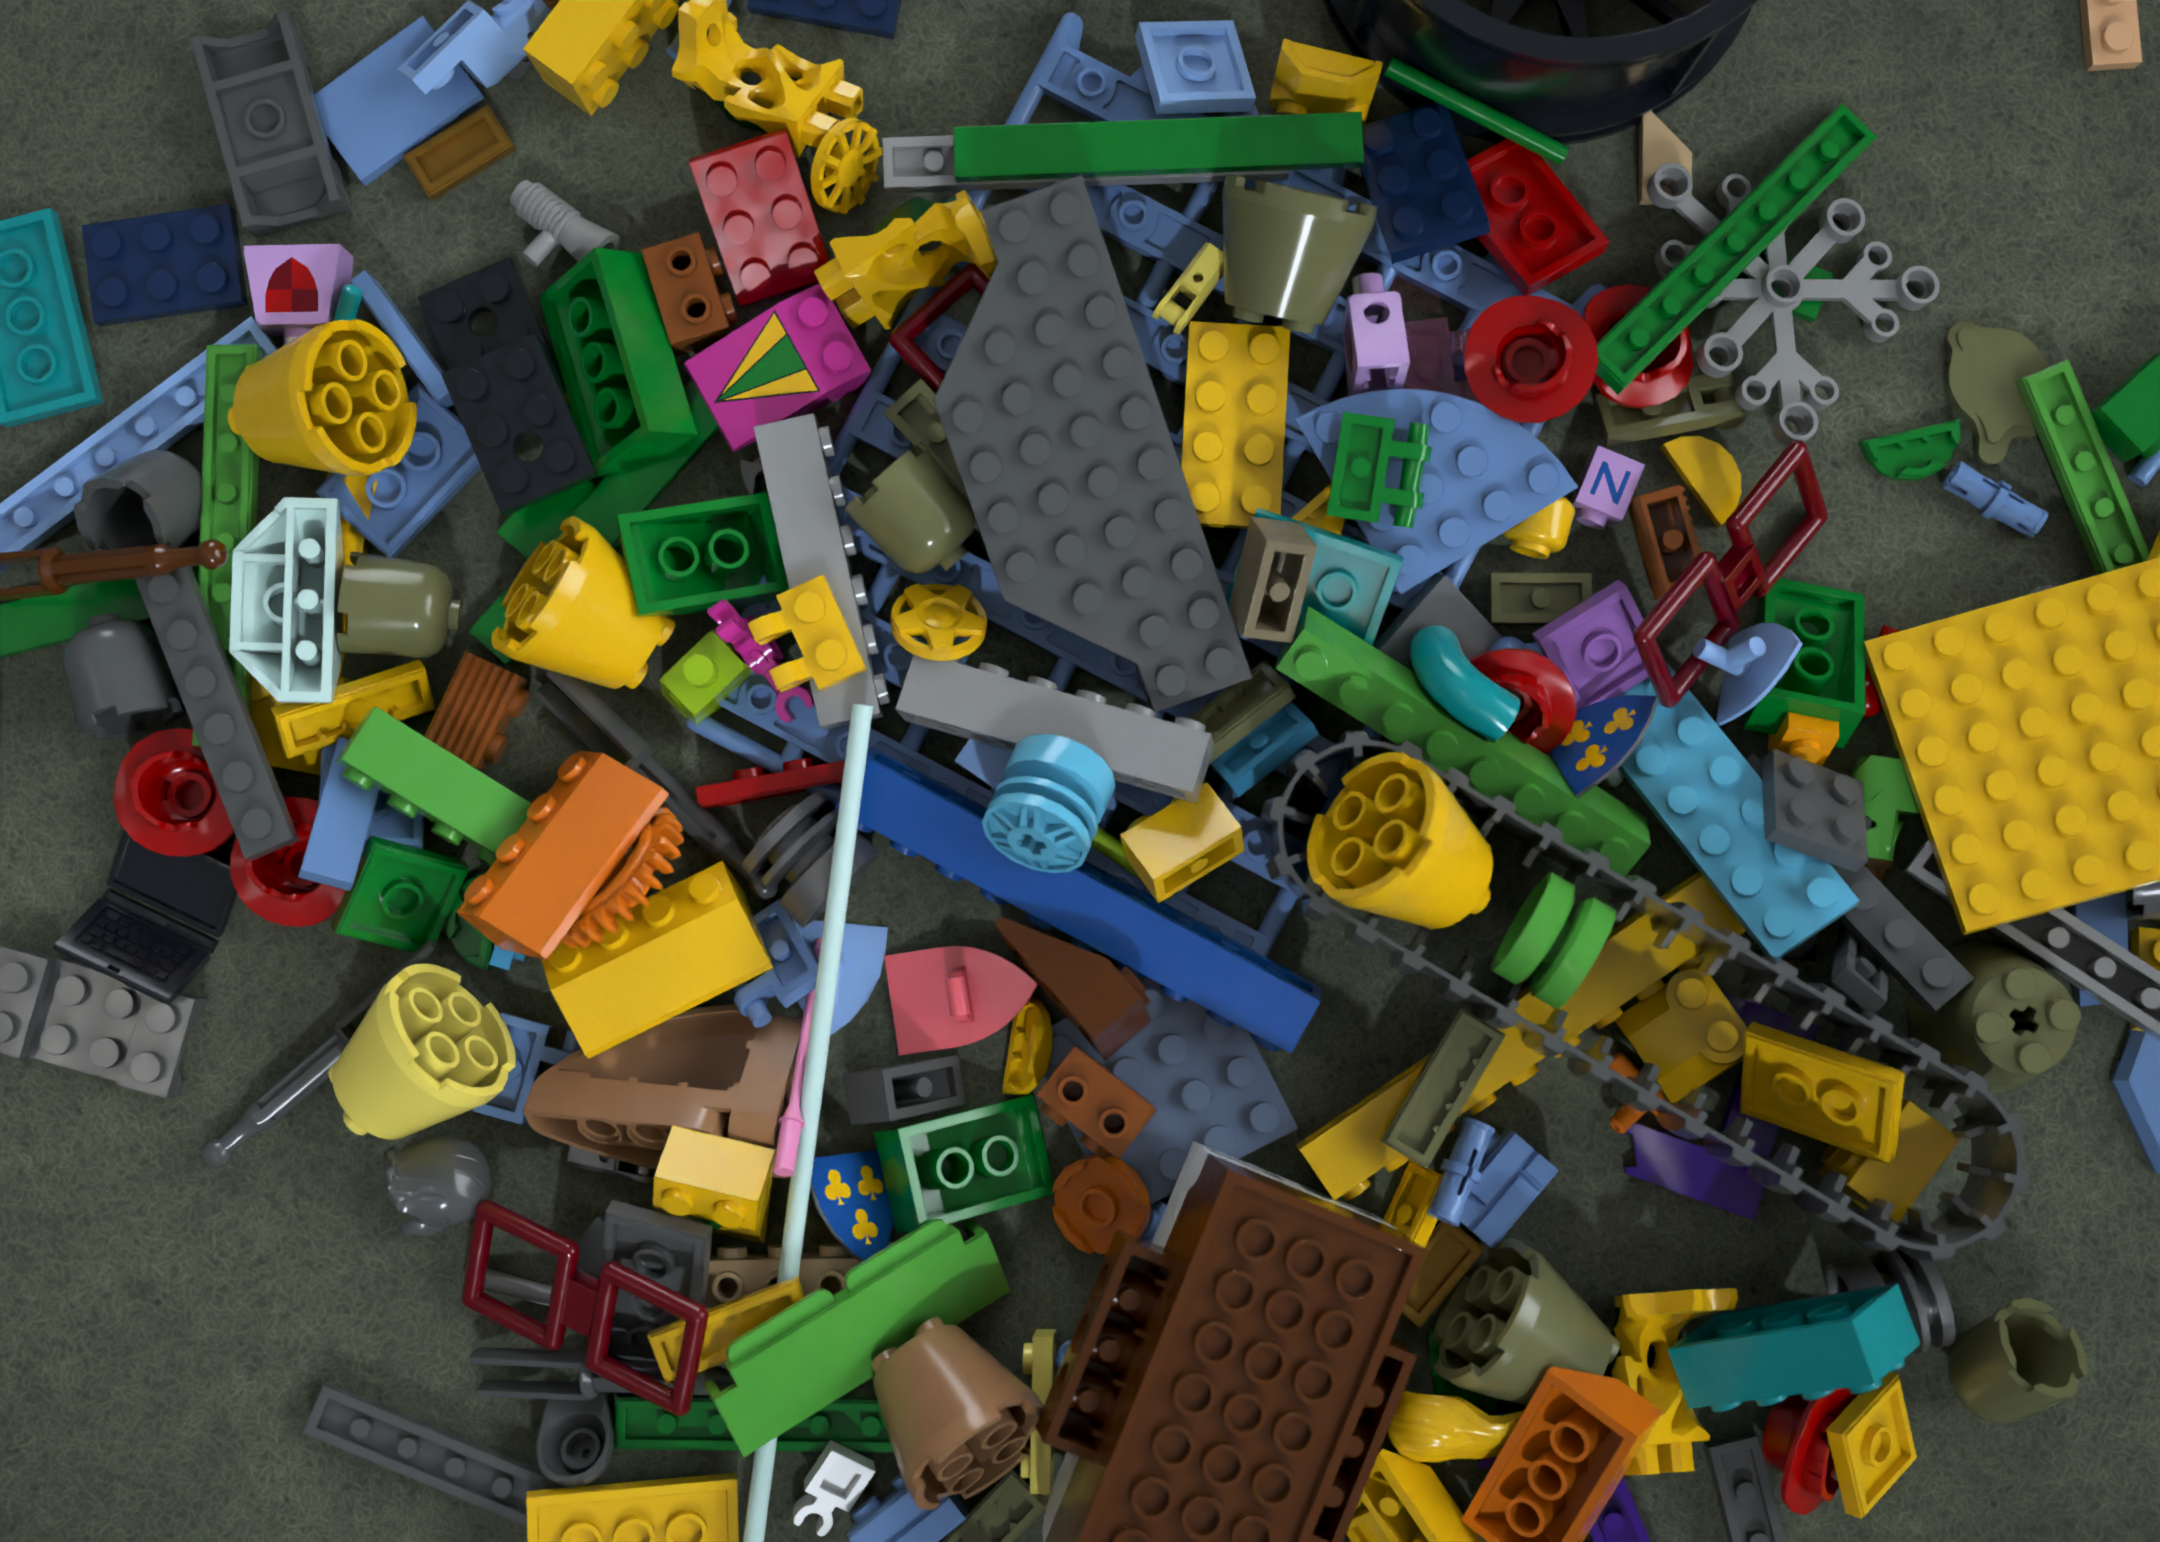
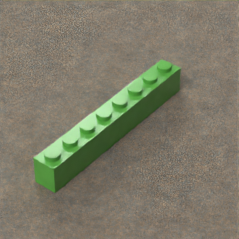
M1307 606L1298 619L1292 643H1281L1275 669L1400 746L1404 741H1408L1422 749L1421 759L1445 772L1453 767L1470 777L1468 786L1490 798L1499 794L1516 804L1515 814L1533 824L1545 821L1563 832L1561 840L1575 849L1591 848L1610 859L1608 868L1623 877L1627 875L1651 846L1647 817L1597 786H1594L1577 798L1554 759L1532 745L1523 743L1519 737L1508 730L1497 741L1491 742L1469 729L1447 713L1430 697L1421 686L1415 672L1313 608Z

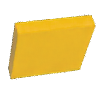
M1888 1372L1881 1379L1883 1384L1880 1387L1869 1392L1860 1393L1826 1429L1845 1513L1860 1519L1872 1509L1917 1458L1900 1378L1898 1374Z

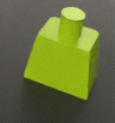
M713 629L671 667L659 681L662 695L685 719L688 718L697 726L709 715L712 718L722 708L719 704L732 694L753 671L746 664L740 653L735 650L733 644L725 642Z

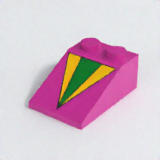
M820 283L777 303L684 362L687 372L732 452L756 441L754 426L811 414L863 388L871 372L868 363L836 306L825 294Z

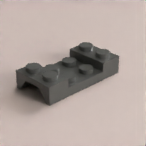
M288 11L276 12L268 26L264 29L230 39L203 35L191 37V45L243 228L258 238L350 211L351 207L338 163L332 158L308 71H311V66L300 27Z
M0 946L1 1054L16 1058L28 1057L116 1081L118 1086L165 1099L180 1096L183 1087L179 1069L190 1030L204 1012L208 998L182 991L172 1003L164 1004L80 963L18 946Z

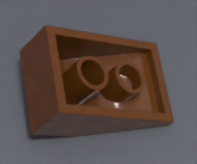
M1000 917L994 922L996 929L1010 952L1039 983L1041 988L1104 1061L1151 1022L1145 1007L1150 1003L1149 998L1143 992L1146 989L1127 966L1118 971L1107 958L1004 917Z

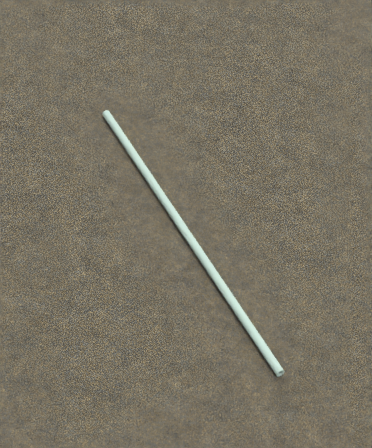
M852 703L800 1101L801 1118L804 1120L805 1125L801 1128L795 1172L790 1177L777 1283L796 1276L799 1277L873 706ZM778 1437L755 1450L743 1542H764Z

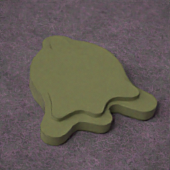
M1960 322L1952 326L1944 336L1948 368L1947 383L1943 385L1946 398L1955 413L1966 421L1972 430L1975 441L1974 455L1976 460L1981 465L1992 466L1999 463L2005 457L2012 439L2032 438L2038 435L2015 381L2046 369L2048 365L2040 350L2027 337L2016 331L2005 328H1982L1971 322ZM2078 382V384H2079V386H2080V388H2081V391H2082V393H2083V388H2082L2081 384Z

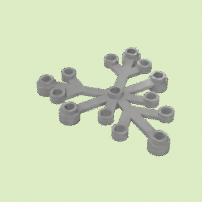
M1667 163L1660 166L1647 184V192L1651 202L1660 208H1673L1698 232L1706 237L1720 221L1690 194L1693 180L1689 171L1677 163ZM1730 174L1719 184L1716 189V197L1718 202L1726 207L1727 215L1751 192L1750 182L1743 175ZM1660 185L1668 186L1672 191V196L1666 194ZM1727 186H1734L1739 191L1740 197L1732 196L1728 192ZM1848 198L1835 200L1822 212L1819 218L1820 230L1789 264H1787L1785 229L1764 250L1765 262L1757 256L1742 271L1750 279H1734L1705 308H1713L1721 300H1755L1726 333L1719 332L1711 335L1699 347L1697 351L1698 366L1704 374L1714 378L1725 377L1739 366L1743 358L1742 345L1770 315L1774 355L1755 376L1748 377L1736 388L1735 399L1743 409L1756 410L1768 401L1771 389L1777 383L1780 410L1774 415L1771 426L1774 437L1780 443L1787 446L1792 441L1800 440L1805 442L1816 433L1819 424L1815 410L1826 409L1839 396L1837 383L1828 376H1822L1796 352L1792 311L1800 305L1801 301H1842L1864 321L1863 330L1866 337L1875 343H1882L1898 331L1899 319L1893 311L1882 308L1875 301H1895L1903 309L1917 311L1933 301L1939 293L1940 285L1937 276L1932 270L1924 266L1910 267L1896 280H1871L1872 276L1880 274L1892 261V253L1889 247L1878 241L1869 243L1858 253L1856 258L1857 264L1843 279H1803L1835 243H1846L1863 229L1865 225L1864 211L1857 202ZM1833 219L1842 224L1843 230L1834 224ZM1678 240L1665 242L1655 254L1654 261L1656 267L1662 273L1668 274L1677 264L1670 262L1666 258L1665 252H1673L1678 257L1679 263L1696 245H1685ZM1868 253L1876 254L1880 260V265L1872 263ZM1771 285L1779 287L1783 297L1778 296L1773 291ZM1907 286L1915 289L1917 298L1908 291ZM1876 319L1885 323L1887 332L1878 329ZM1712 352L1719 355L1722 360V366L1716 364L1711 359L1709 353ZM1748 386L1757 390L1759 400H1754L1748 395ZM1800 386L1804 389L1803 399L1805 402H1801ZM1816 386L1824 389L1827 394V400L1820 399L1816 395ZM1785 421H1790L1795 425L1796 434L1788 430Z

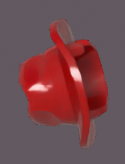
M1627 284L1611 287L1594 295L1584 306L1582 318L1590 326L1596 342L1598 343L1652 289L1645 286ZM1688 327L1618 395L1595 374L1594 383L1601 394L1614 403L1633 408L1657 406L1675 398L1688 384L1693 369V351Z
M1527 295L1505 298L1493 303L1484 310L1470 329L1464 352L1465 375L1474 397L1499 417L1518 423H1542L1560 417L1575 407L1593 385L1599 363L1596 339L1590 326L1576 311L1551 299Z
M1506 648L1487 651L1469 660L1483 675L1520 699V708L1514 722L1508 729L1509 732L1519 737L1523 743L1532 745L1544 754L1550 752L1564 741L1572 730L1577 714L1575 691L1565 673L1551 659L1529 649Z
M173 728L157 731L137 742L121 761L115 779L113 803L120 825L135 842L150 851L166 856L191 857L213 851L225 843L234 832L202 749L192 745L193 729Z
M284 797L283 799L300 840L251 861L244 858L236 838L230 854V878L239 898L252 912L265 920L284 926H313L326 921L337 912L346 890L298 877L317 812L318 801L308 798Z
M1848 1388L1835 1389L1831 1394L1814 1400H1804L1800 1396L1787 1397L1772 1407L1767 1417L1762 1436V1453L1766 1463L1783 1473L1780 1484L1781 1499L1786 1507L1794 1513L1805 1515L1815 1510L1823 1500L1830 1502L1836 1494L1839 1483L1834 1479L1836 1471L1826 1429L1858 1396V1394L1851 1393Z

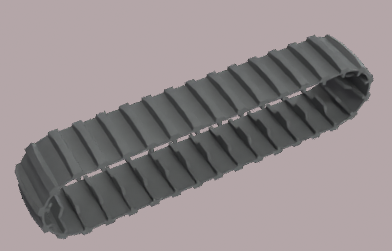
M1345 731L1339 737L1335 746L1318 754L1311 750H1301L1287 763L1286 774L1289 782L1279 797L1265 801L1260 820L1263 825L1270 828V843L1273 857L1265 864L1269 877L1272 880H1284L1290 890L1301 900L1300 911L1302 915L1314 922L1327 916L1346 927L1344 933L1346 941L1358 948H1365L1374 944L1390 953L1388 962L1392 968L1404 975H1412L1419 971L1434 979L1433 989L1436 994L1450 1002L1468 999L1479 1006L1477 1015L1480 1019L1494 1028L1506 1029L1515 1027L1524 1032L1522 1041L1529 1049L1543 1056L1550 1057L1561 1054L1568 1058L1567 1068L1573 1075L1593 1084L1606 1082L1612 1084L1611 1093L1619 1102L1641 1112L1656 1110L1658 1112L1656 1120L1663 1128L1686 1139L1703 1138L1701 1147L1709 1155L1722 1163L1734 1167L1748 1166L1746 1173L1756 1183L1779 1194H1793L1792 1201L1802 1210L1824 1221L1838 1222L1837 1227L1846 1236L1864 1246L1875 1250L1893 1251L1895 1248H1898L1905 1254L1923 1261L1954 1258L1957 1248L1969 1245L1979 1239L1992 1242L2006 1229L2003 1218L2011 1208L2017 1193H2024L2028 1190L2031 1172L2022 1166V1150L2019 1136L2026 1130L2018 1113L2004 1109L2000 1102L1987 1091L1989 1082L1987 1079L1963 1065L1941 1063V1053L1916 1038L1895 1036L1892 1034L1893 1025L1868 1010H1851L1844 1006L1846 997L1822 983H1805L1797 978V968L1776 956H1758L1750 951L1751 942L1730 929L1714 930L1702 923L1704 914L1684 902L1668 903L1655 895L1657 888L1655 885L1637 875L1623 877L1608 868L1610 859L1591 848L1577 850L1561 840L1563 832L1545 821L1535 824L1515 814L1516 804L1499 794L1490 798L1468 786L1470 777L1453 767L1444 772L1421 759L1423 750L1408 741H1404L1400 746H1396L1386 742L1370 740L1366 731ZM1388 752H1403L1410 758L1425 763L1441 777L1460 806L1479 817L1475 827H1477V830L1484 839L1492 826H1495L1523 843L1518 851L1522 855L1516 866L1521 869H1527L1531 866L1538 853L1545 855L1568 869L1563 878L1575 885V894L1585 879L1611 894L1612 897L1608 905L1617 910L1615 922H1621L1631 906L1656 920L1657 922L1652 929L1658 933L1653 943V946L1656 948L1668 949L1676 935L1680 934L1702 947L1697 957L1703 960L1698 971L1702 975L1714 976L1723 961L1746 973L1742 983L1749 987L1744 997L1748 1002L1761 1003L1770 988L1791 999L1787 1010L1795 1013L1789 1025L1794 1029L1807 1030L1818 1015L1837 1026L1832 1034L1835 1038L1841 1039L1837 1050L1856 1055L1863 1043H1866L1881 1052L1877 1060L1878 1063L1904 1071L1905 1077L1912 1070L1926 1078L1927 1080L1922 1089L1933 1093L1928 1107L1935 1111L1947 1113L1953 1103H1955L1962 1116L1953 1119L1957 1127L1951 1130L1955 1137L1971 1140V1165L1958 1162L1956 1170L1969 1173L1961 1194L1957 1196L1945 1191L1938 1196L1941 1202L1936 1207L1943 1214L1931 1222L1928 1210L1918 1207H1907V1222L1900 1221L1896 1224L1890 1222L1888 1219L1894 1205L1879 1198L1874 1199L1865 1213L1854 1209L1851 1211L1846 1208L1851 1198L1841 1193L1847 1177L1829 1170L1819 1186L1811 1183L1805 1184L1799 1180L1804 1170L1794 1164L1800 1149L1783 1143L1773 1159L1765 1156L1761 1158L1751 1152L1756 1142L1748 1138L1754 1123L1749 1119L1737 1116L1727 1132L1719 1129L1715 1131L1704 1124L1709 1114L1701 1110L1707 1097L1703 1092L1691 1089L1681 1105L1676 1103L1671 1105L1656 1096L1661 1088L1659 1084L1654 1082L1661 1069L1659 1066L1646 1062L1636 1078L1630 1076L1626 1078L1609 1068L1614 1058L1608 1055L1614 1040L1608 1036L1600 1035L1590 1051L1582 1050V1052L1562 1040L1567 1031L1562 1028L1568 1015L1564 1010L1554 1009L1545 1024L1538 1023L1536 1025L1515 1013L1520 1004L1515 999L1522 987L1521 985L1509 982L1500 997H1493V999L1468 985L1473 976L1469 972L1476 960L1474 957L1464 955L1454 971L1446 972L1421 957L1426 949L1423 944L1430 933L1428 930L1419 928L1411 942L1403 947L1375 930L1379 919H1377L1378 914L1367 912L1364 918L1358 920L1328 902L1330 896L1322 887L1315 894L1303 883L1292 867L1307 859V850L1288 857L1283 838V823L1293 822L1308 825L1311 815L1296 812V808L1286 806L1294 785L1300 779L1305 786L1309 784L1322 796L1329 790V787L1318 775L1321 771L1316 766L1341 757L1343 758V767H1347L1348 772L1359 765L1361 757L1371 758Z

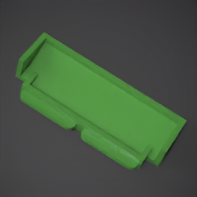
M939 1218L932 1219L851 1268L845 1275L846 1288L835 1295H832L826 1289H817L733 1340L727 1347L728 1360L723 1363L734 1384L720 1391L711 1378L704 1382L703 1386L742 1456L746 1457L874 1377L876 1373L871 1367L873 1360L883 1351L890 1348L898 1349L904 1343L914 1338L915 1331L924 1322L939 1317L945 1325H957L1010 1292V1287L988 1232L970 1219L963 1224L970 1238L964 1242L960 1231L952 1224L948 1225Z

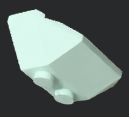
M284 497L274 507V510L233 550L229 652L279 703H333L342 660V652L339 650L337 643V633H342L343 613H338L337 608L344 569L339 500L335 498Z

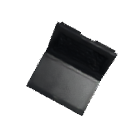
M124 831L107 885L216 937H220L223 934L237 896V891L230 878L229 864L206 853L191 857L166 856L150 851L135 842L126 831ZM108 888L103 899H97L54 944L53 950L97 972L112 977L157 1001L170 1004L209 962L211 958L210 953H214L219 941Z

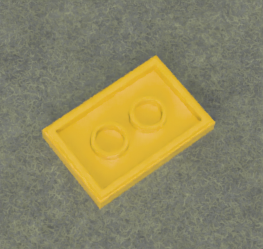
M1752 1021L1745 1030L1740 1113L1890 1165L1897 1154L1905 1072Z

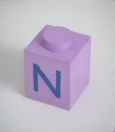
M1598 445L1588 454L1577 481L1578 488L1573 491L1570 502L1575 508V513H1578L1576 520L1585 526L1597 530H1604L1606 525L1613 528L1620 523L1625 516L1645 464Z

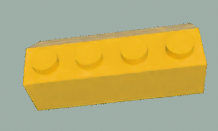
M723 861L647 897L649 906H644L639 902L633 908L629 907L634 921H629L617 913L614 919L619 925L618 934H613L600 925L605 931L602 943L592 940L587 948L579 945L576 948H571L560 942L547 960L541 959L550 990L588 1059L774 968L746 895Z

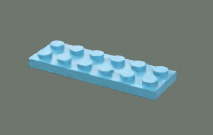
M1666 662L1670 675L1673 677L1675 672ZM1648 677L1618 697L1627 695L1656 696V693ZM1688 690L1677 705L1672 708L1663 707L1658 700L1651 724L1642 737L1643 741L1638 744L1619 768L1623 772L1624 777L1765 956L1782 958L1856 907L1860 900L1830 863L1765 839L1763 780L1691 691Z

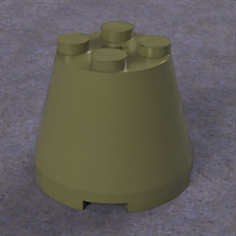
M1227 173L1222 192L1224 302L1233 306L1232 316L1235 318L1263 323L1264 314L1282 318L1281 324H1283L1285 329L1313 334L1315 324H1325L1374 227L1378 206L1357 202L1356 210L1351 211L1347 210L1349 200L1264 180H1256L1254 189L1244 187L1245 177Z
M1968 941L1946 948L1974 977V980L1932 1016L1908 992L1905 1009H1908L1907 1019L1910 1036L1941 1053V1063L1963 1065L1989 1081L1987 1091L1990 1093L2004 1092L2017 1088L2057 1064L2071 1048L2076 1036L2077 1025L2081 1019L2078 1005L2072 1000L2066 988L2046 968L2015 946L1997 941Z
M1514 1238L1500 1240L1493 1249L1489 1247L1488 1255L1490 1258L1472 1276L1467 1273L1463 1275L1449 1292L1435 1324L1432 1340L1440 1344L1439 1360L1433 1367L1438 1375L1459 1388L1527 1407L1546 1372L1552 1366L1603 1376L1607 1365L1616 1357L1620 1344L1618 1338L1611 1335L1608 1327L1546 1259L1535 1249Z

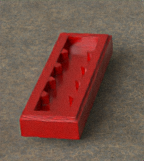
M812 758L791 760L782 763V772L763 775L762 767L737 770L732 772L733 781L695 787L698 805L706 809H713L807 792L803 789L829 784L840 786L842 785L845 760L813 766Z

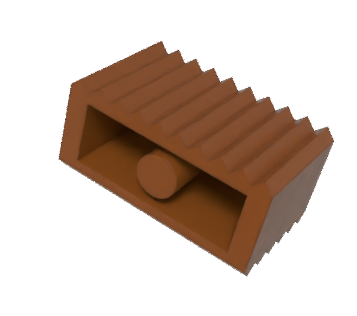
M1681 485L1634 497L1628 506L1654 600H1660L1702 548L1696 544L1699 537L1693 533L1697 527L1691 524L1694 517L1688 515L1691 507L1685 505L1688 497L1682 495L1685 487ZM1701 583L1697 589L1701 588L1703 586V583Z
M465 651L424 737L472 767L486 771L490 763L494 765L498 763L507 747L508 737L503 734L511 717L518 719L528 703L530 692L525 690L529 680Z

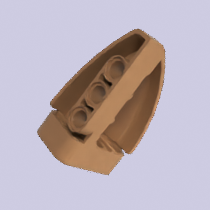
M736 1004L689 1009L589 1059L585 1056L582 1049L564 1058L543 1072L532 1084L523 1113L531 1128L543 1136L611 1159L655 1170L658 1167L672 1125L775 1149L776 1155L780 1130L778 1120L784 1115L790 1101L803 1018L771 1015L772 1019L767 1025L756 1028L748 1016L741 1015ZM773 1172V1174H772V1177H775V1178H784V1179H789V1178H790V1177H783V1176L776 1175L774 1172Z

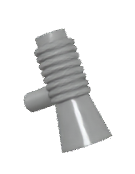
M524 180L514 189L510 203L516 208V214L540 232L522 252V256L533 266L538 267L556 245H562L576 262H579L595 247L612 250L619 249V235L582 218L579 211L575 210V208L540 182L533 184L529 180Z

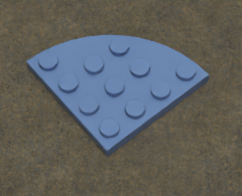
M1422 389L1369 391L1322 405L1295 419V422L1331 481L1343 412L1395 419L1392 440L1407 442L1410 422L1430 425L1427 446H1431L1432 451L1430 463L1424 462L1419 491L1424 493L1422 509H1416L1413 529L1393 526L1396 505L1381 503L1378 523L1355 520L1369 545L1404 556L1403 564L1394 585L1400 595L1578 488L1563 464L1528 430L1514 421L1499 417L1485 407V405L1453 394ZM1389 457L1384 487L1399 489L1404 459Z

